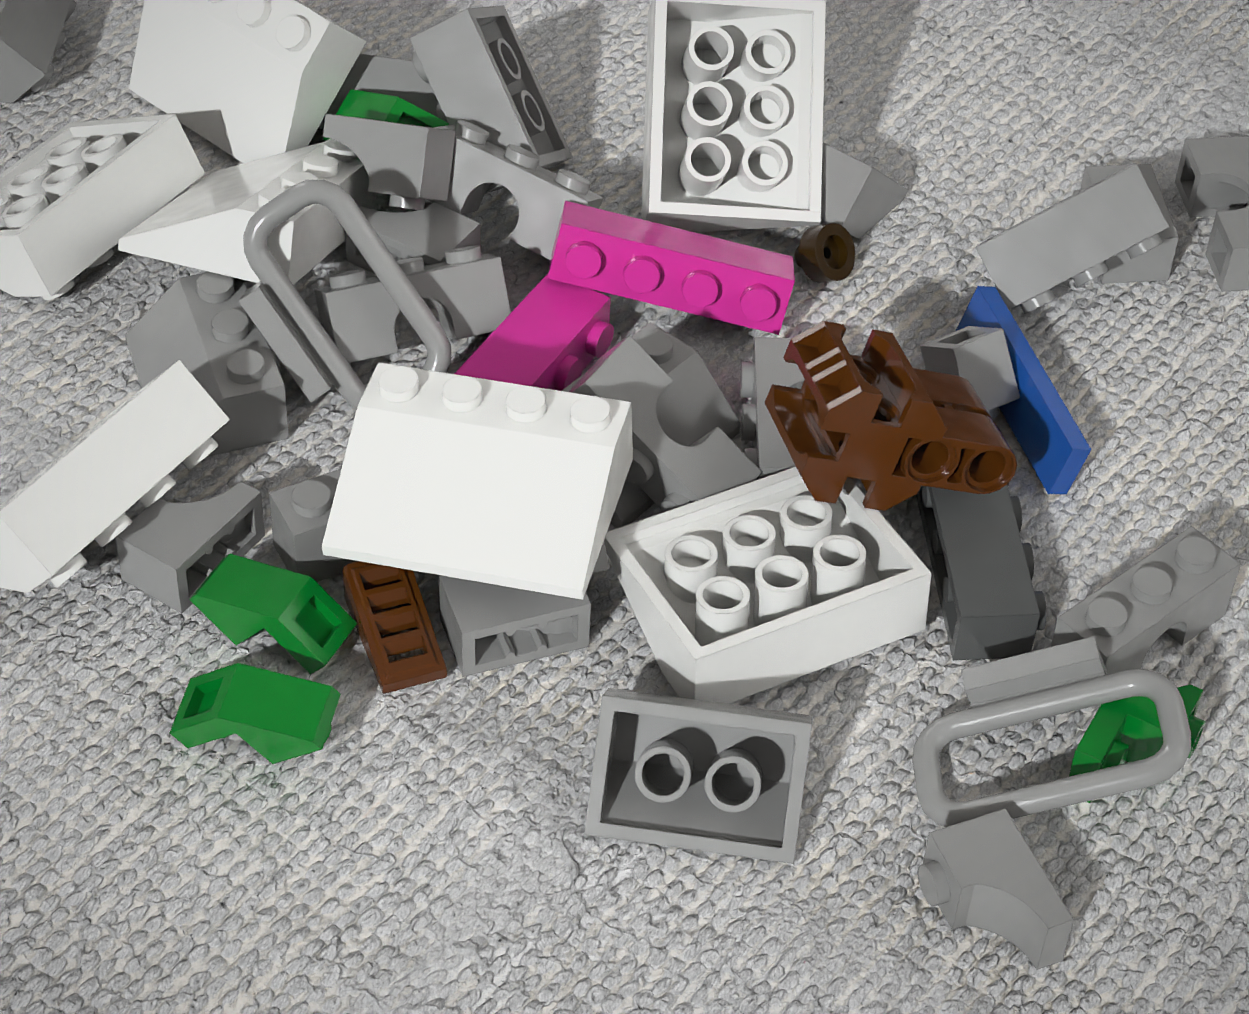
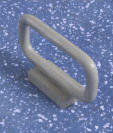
M305 180L291 186L263 205L249 219L243 234L244 254L260 282L246 290L238 302L310 402H313L329 391L334 384L342 397L357 410V406L366 389V386L356 375L268 248L270 233L290 217L312 204L326 206L334 214L427 349V360L420 369L443 373L448 372L451 365V344L445 330L356 202L342 187L326 180Z
M1095 636L961 669L964 691L971 708L952 712L937 718L923 729L913 747L912 763L917 797L923 812L936 824L948 827L1005 808L1011 818L1014 819L1154 786L1170 779L1184 766L1191 752V730L1183 698L1174 682L1161 673L1146 669L1124 670L1107 674ZM1129 697H1147L1156 706L1163 744L1156 754L1146 759L969 801L957 802L950 800L944 792L939 759L942 749L949 742Z

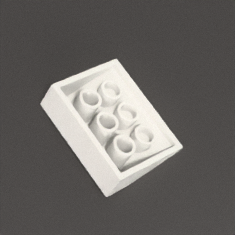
M144 0L129 89L165 113L176 114L179 122L244 164L307 147L367 41L299 0Z
M652 0L648 11L641 219L691 232L814 226L821 223L826 0Z
M176 114L69 122L0 174V290L14 297H42L43 300H51L62 296L75 285L73 279L82 271L98 266L112 257L114 254L112 247L119 243V238L186 192L191 184L203 176L205 172Z
M329 139L322 143L212 172L119 238L118 250L258 283L260 280L251 269L244 254L243 234L249 219L263 205L291 186L305 180H326L339 185L353 198L357 205L359 204L369 209H372L373 192L368 191L369 177L364 165L356 154L344 144ZM312 204L277 226L269 235L268 248L294 285L346 240L345 230L326 206Z
M180 360L102 418L0 504V588L28 593L47 579L57 588L87 563V560L80 551L95 539L103 547L133 522L125 513L132 505L139 500L147 508L176 484L169 475L173 469L182 462L190 470L219 446L212 438V435L230 419Z
M378 362L357 406L322 543L323 555L583 600L633 460L631 402Z
M796 467L608 531L603 542L605 543L610 562L661 672L680 698L730 704L925 630L931 571L878 510L864 508L862 502L865 495L850 477H847L836 504L814 500Z

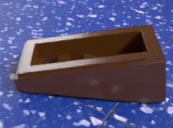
M361 561L347 564L343 568L344 599L352 618L357 622L356 629L382 693L385 694L446 678L447 668L413 570ZM402 605V607L373 614L375 611ZM410 628L412 629V631L381 638V636ZM420 649L422 652L420 655L390 663L388 660L390 656Z

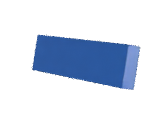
M977 286L956 331L967 326L1003 329L1020 398L999 408L1047 493L1067 494L1090 454L1091 448L996 287Z

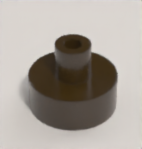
M837 223L816 225L804 232L800 244L795 250L794 258L796 264L803 269L812 281L817 283L840 281L848 277L854 267L855 246L850 233L842 225Z

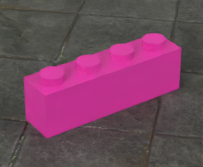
M565 201L551 254L548 279L779 335L794 286L795 275L793 256Z
M547 274L454 374L562 391L581 376L582 371L595 357L600 358L608 350L614 334V327L610 324L611 297L592 289L548 279Z

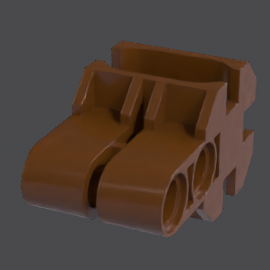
M822 321L791 338L783 358L785 362L798 365L805 379L801 389L772 384L764 403L800 476L815 501L836 504L847 477L860 479L867 491L862 502L864 508L886 511L916 495L921 486L974 494H990L1006 486L1015 475L1017 468L1016 456L970 382L957 375L913 368L893 333L872 329L861 356L849 354L842 341L846 331L844 324Z

